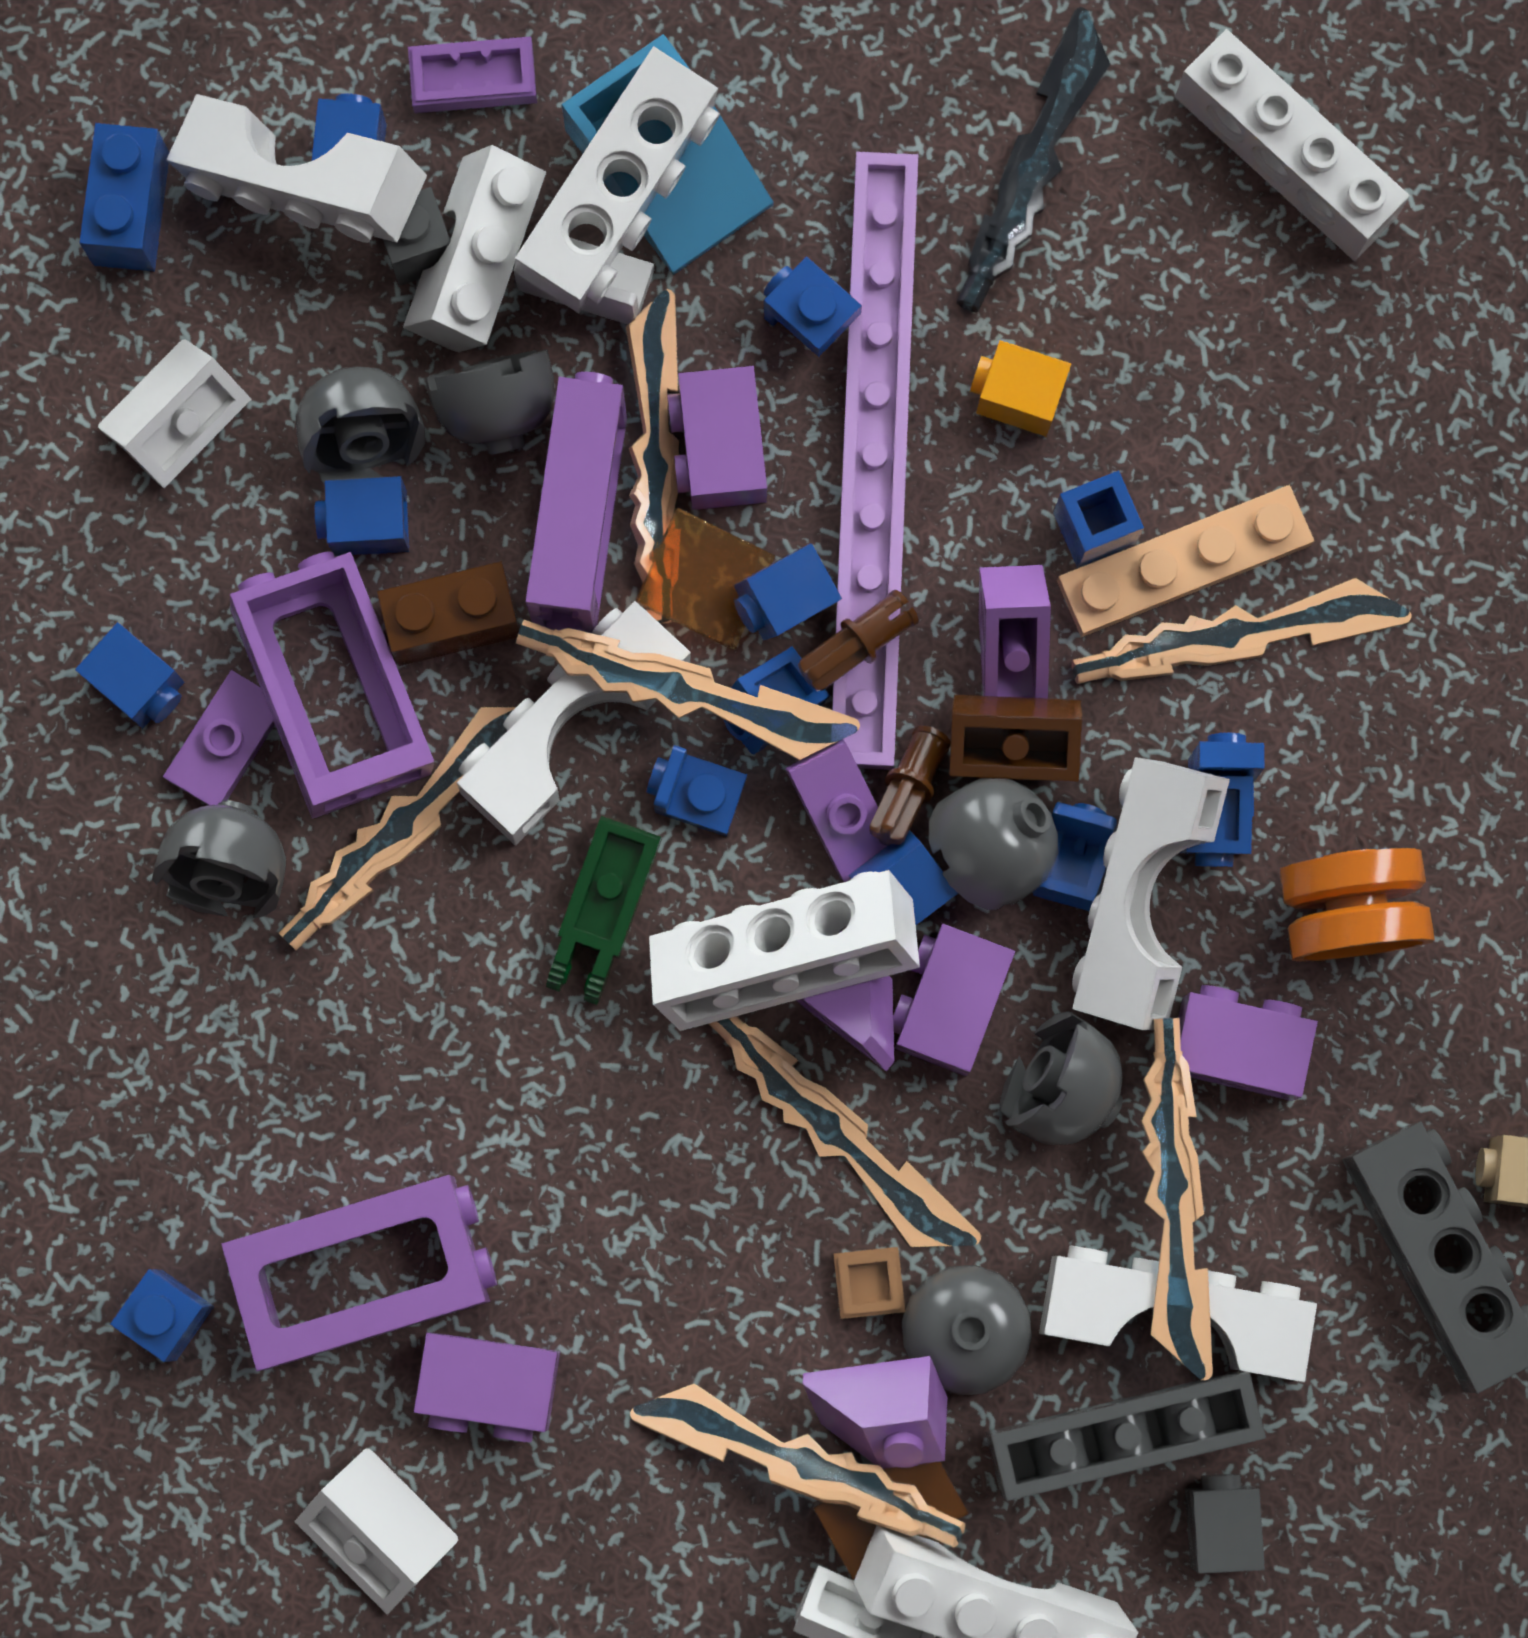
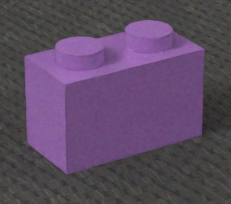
M754 366L678 373L680 394L668 395L671 433L684 431L686 454L674 455L678 493L690 492L692 510L766 503L767 482Z
M942 923L936 938L924 934L918 949L920 967L911 971L922 974L914 998L901 994L893 1015L894 1033L899 1034L894 1049L967 1076L972 1069L1015 951Z
M1201 985L1200 994L1190 992L1182 998L1178 1017L1180 1018L1181 1051H1183L1182 1056L1188 1062L1191 1078L1289 1101L1302 1098L1318 1022L1301 1018L1302 1007L1276 1000H1264L1263 1008L1238 1003V992L1209 985ZM1172 1050L1170 1054L1167 1073H1172L1174 1062L1172 1057Z
M433 1332L426 1333L414 1413L430 1415L428 1423L430 1428L466 1433L468 1422L474 1421L494 1424L493 1437L532 1442L533 1431L546 1432L549 1430L561 1351Z

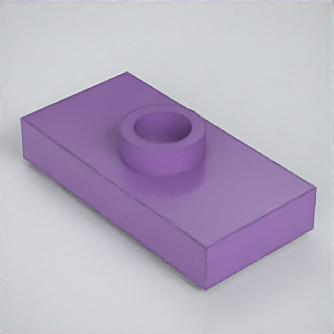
M531 37L408 47L414 113L537 103Z
M231 670L165 772L163 778L208 806L227 801L275 726L261 687Z
M839 739L837 743L786 767L785 770L840 879L843 882H847L850 880L848 875L884 849L886 845L881 844L879 839L872 836L869 832V825L878 806L846 742Z

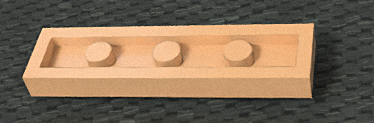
M1287 485L1060 575L1057 582L1081 637H1084L1310 547L1314 543V539L1290 485Z

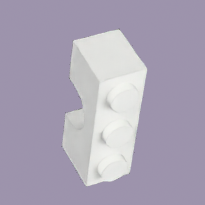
M494 145L462 158L443 214L456 220L450 244L433 267L423 270L403 328L457 352L487 345L515 264V257L520 250L546 171Z

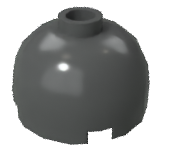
M548 349L539 352L537 350L481 361L477 365L461 369L462 372L455 373L453 368L425 377L430 403L438 422L449 435L464 443H486L489 455L524 447L523 434L543 424L551 412L555 396L554 376Z
M353 366L341 368L325 375L306 391L296 414L298 449L304 468L309 474L311 470L319 472L322 483H325L327 480L381 478L383 476L371 468L402 459L403 457L406 466H408L417 459L425 445V427L413 397L402 382L393 375L378 368Z
M981 778L971 782L937 803L929 819V843L932 853L934 854L941 849L943 857L950 867L942 873L949 885L964 899L986 910H998L1005 905L1012 906L1037 890L1047 880L1058 855V834L1051 813L1043 801L1029 788L1011 779Z
M222 801L217 805L203 806L188 811L167 829L159 848L152 880L156 885L161 879L169 884L166 896L174 902L196 912L229 917L221 903L225 902L256 907L253 918L263 917L277 908L285 878L286 856L277 833L268 823L255 815L249 806L236 801Z
M1071 1012L1057 1013L1035 1031L1034 1035L1040 1037L1043 1041L1027 1070H1025L1019 1055L1004 1083L1000 1100V1112L1011 1118L1004 1121L1009 1127L1030 1139L1046 1145L1075 1144L1086 1139L1099 1128L1108 1127L1116 1119L1123 1103V1098L1120 1094L1123 1081L1120 1056L1112 1042L1092 1025Z
M978 1265L949 1266L925 1278L909 1297L902 1318L903 1343L909 1359L931 1356L944 1390L959 1396L985 1394L1007 1383L1024 1364L1032 1340L1030 1312L1019 1290L1000 1273Z

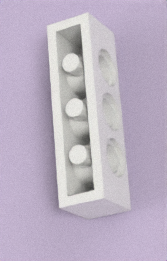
M1225 29L1183 72L1175 98L1353 261H1356L1397 219L1410 195L1228 29Z
M653 46L515 257V273L577 313H580L588 299L598 304L618 273L617 270L610 266L623 246L633 251L648 229L652 218L644 213L658 193L667 198L683 175L686 165L679 162L680 157L691 141L701 146L715 126L720 116V113L713 109L718 88ZM660 120L670 127L673 136L664 143L653 144L642 138L638 128L646 121ZM626 172L636 179L639 188L630 196L619 197L611 194L606 189L604 180L612 173ZM581 224H591L602 231L605 240L595 249L584 250L572 243L569 234L575 227Z
M889 870L860 873L847 882L822 889H802L793 893L789 898L760 906H741L728 915L702 922H683L676 925L673 930L649 936L653 1005L680 1031L920 967L913 899ZM847 926L841 933H839L842 928Z

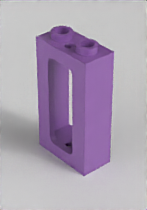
M578 372L575 374V379L559 377L526 595V605L531 621L553 630L571 628L592 633L598 624L627 423L623 385L613 384V379L604 374Z
M333 552L313 555L298 564V571L277 578L270 572L250 577L238 585L239 591L230 594L231 614L312 819L432 774L435 762L351 552L335 557ZM318 606L329 608L335 617L388 751L333 772H329L273 631L277 621Z
M446 1175L222 1243L256 1371L268 1370L490 1302L487 1288L496 1286L497 1280L487 1248L475 1250L468 1225L478 1223L479 1217L469 1185L457 1188L455 1177ZM420 1218H430L435 1222L448 1265V1272L442 1280L287 1328H281L264 1267Z

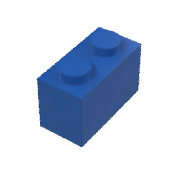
M95 123L79 242L93 266L155 271L169 162L166 161L169 151L158 129Z

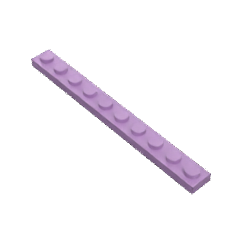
M856 152L850 295L862 305L861 314L848 327L837 590L842 600L837 602L835 634L842 630L840 624L846 618L854 621L886 598L894 589L901 592L918 154ZM900 608L889 616L890 621L900 614ZM899 636L876 652L877 658L874 662L870 664L863 661L833 683L832 710L857 719L860 727L857 731L854 726L849 724H832L831 743L839 739L844 740L858 768L887 770L894 768Z

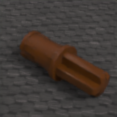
M894 589L886 598L854 621L847 618L843 620L840 624L842 630L800 660L798 667L805 681L814 690L823 691L863 661L870 664L874 662L877 658L876 652L908 628L918 624L919 619L913 607L903 611L891 621L889 620V616L909 602L901 592Z
M915 727L910 743L898 767L889 770L885 778L888 788L869 825L870 834L879 839V842L883 845L902 844L921 805L930 802L934 794L931 784L945 754L948 753L951 747V741L944 733L933 727Z

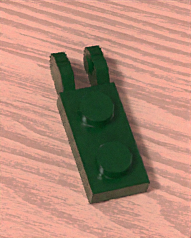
M603 816L600 817L558 933L561 941L546 983L547 988L558 992L561 991L562 986L567 983L571 973V962L576 946L580 945L599 952L593 971L589 973L584 986V1001L595 1005L599 1003L614 958L619 959L660 847L661 836Z

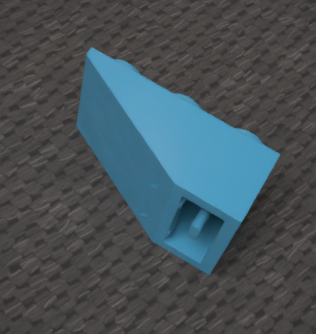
M664 34L561 104L565 131L582 154L653 46L690 69ZM719 116L704 143L699 146L691 141L680 157L679 162L686 165V169L671 194L664 198L657 193L644 213L652 218L644 237L673 275L774 204L721 116ZM660 120L646 121L638 128L642 138L653 144L664 143L673 136L670 127ZM626 172L612 173L604 180L611 193L619 197L630 196L639 188L636 179Z

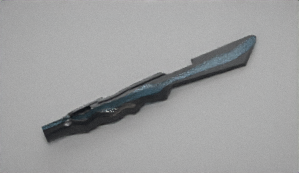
M1079 7L1074 11L1036 92V95L1045 97L1047 100L1032 132L1017 136L998 186L997 207L992 217L984 214L968 262V277L956 301L960 307L968 311L979 312L994 280L1012 269L1015 249L1032 236L1033 216L1044 211L1042 189L1062 171L1061 164L1053 147L1111 65L1089 12L1083 7Z

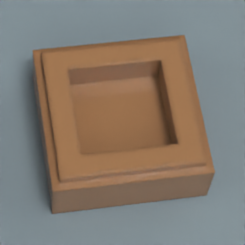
M898 1247L833 1254L840 1319L905 1312Z

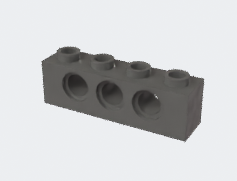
M1422 1121L1409 1124L1343 1158L1342 1161L1463 1391L1478 1394L1528 1368V1305L1520 1306L1508 1285L1509 1282L1514 1280V1275L1507 1259L1497 1246L1488 1247L1477 1227V1224L1483 1221V1217L1473 1196L1465 1187L1457 1189L1446 1168L1447 1165L1452 1163L1451 1156L1437 1131L1434 1129L1426 1131ZM1413 1177L1424 1181L1431 1192L1430 1205L1422 1214L1411 1211L1403 1199L1404 1187ZM1444 1236H1449L1456 1240L1462 1251L1461 1263L1451 1273L1442 1270L1434 1257L1435 1246ZM1477 1294L1484 1296L1490 1302L1493 1310L1491 1323L1480 1332L1470 1326L1465 1313L1469 1300Z
M1243 1371L1230 1372L1211 1377L1208 1380H1197L985 1432L1000 1495L1006 1501L1266 1438L1250 1373Z

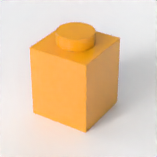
M999 340L993 359L981 356L970 388V392L981 395L976 414L1047 437L1071 363Z

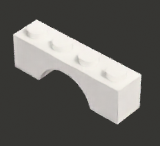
M196 94L166 159L186 178L184 186L188 190L211 201H218L221 195L231 197L244 208L262 215H267L270 208L282 211L293 221L309 228L317 229L321 222L334 225L344 235L361 242H370L372 236L398 242L427 177L425 172L400 146L347 133L330 151L311 162L295 166L277 165L275 159L276 136L246 106Z
M636 601L623 613L618 608L610 611L592 632V634L620 640L618 648L632 653H657L690 663L691 652ZM574 653L569 654L577 660L593 665L607 683L632 682L661 694L680 676L677 673H637L584 653L579 658ZM558 664L547 679L552 686L535 703L530 698L522 701L506 718L503 726L508 731L491 748L483 743L464 760L459 768V772L463 775L457 782L459 791L468 802L516 846L560 801L558 789L550 772L549 762L553 742L563 725L579 711L595 704L621 702L648 710L656 699L632 703L627 693L603 692L589 676H568Z
M1135 757L1132 769L1127 771L1120 786L1119 801L1123 807L1117 831L1109 837L1104 850L1103 860L1107 871L1101 894L1096 896L1090 907L1088 927L1091 930L1086 955L1080 959L1074 971L1072 986L1076 995L1072 1009L1140 1030H1154V1019L1163 1018V1029H1167L1182 966L1165 952L1154 934L1150 919L1151 892L1160 871L1175 855L1189 847L1214 842L1230 779L1162 761Z
M1069 1246L1068 1257L1052 1256L1039 1334L1110 1346L1117 1333L1131 1318L1144 1310L1154 1307L1159 1261L1133 1257L1132 1269L1106 1265L1108 1252L1078 1246ZM1170 1264L1167 1305H1174L1191 1311L1192 1302L1187 1280L1171 1277L1172 1264ZM1208 1271L1210 1324L1223 1342L1230 1369L1305 1382L1317 1303L1299 1300L1301 1290L1299 1287L1262 1281L1260 1293L1236 1289V1276Z
M878 1525L875 1528L853 1582L869 1614L942 1638H1136L1138 1635L1136 1628L1115 1601L1061 1583H1057L1051 1589H1037L1015 1584L970 1565L936 1541L918 1535L909 1536Z

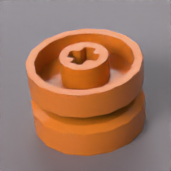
M1392 848L1346 851L1294 863L1281 868L1279 871L1284 904L1297 909H1326L1323 912L1297 918L1287 928L1292 961H1322L1381 954L1419 947L1432 943L1435 940L1429 907L1418 902L1387 903L1389 899L1415 893L1426 883L1422 852L1419 849Z

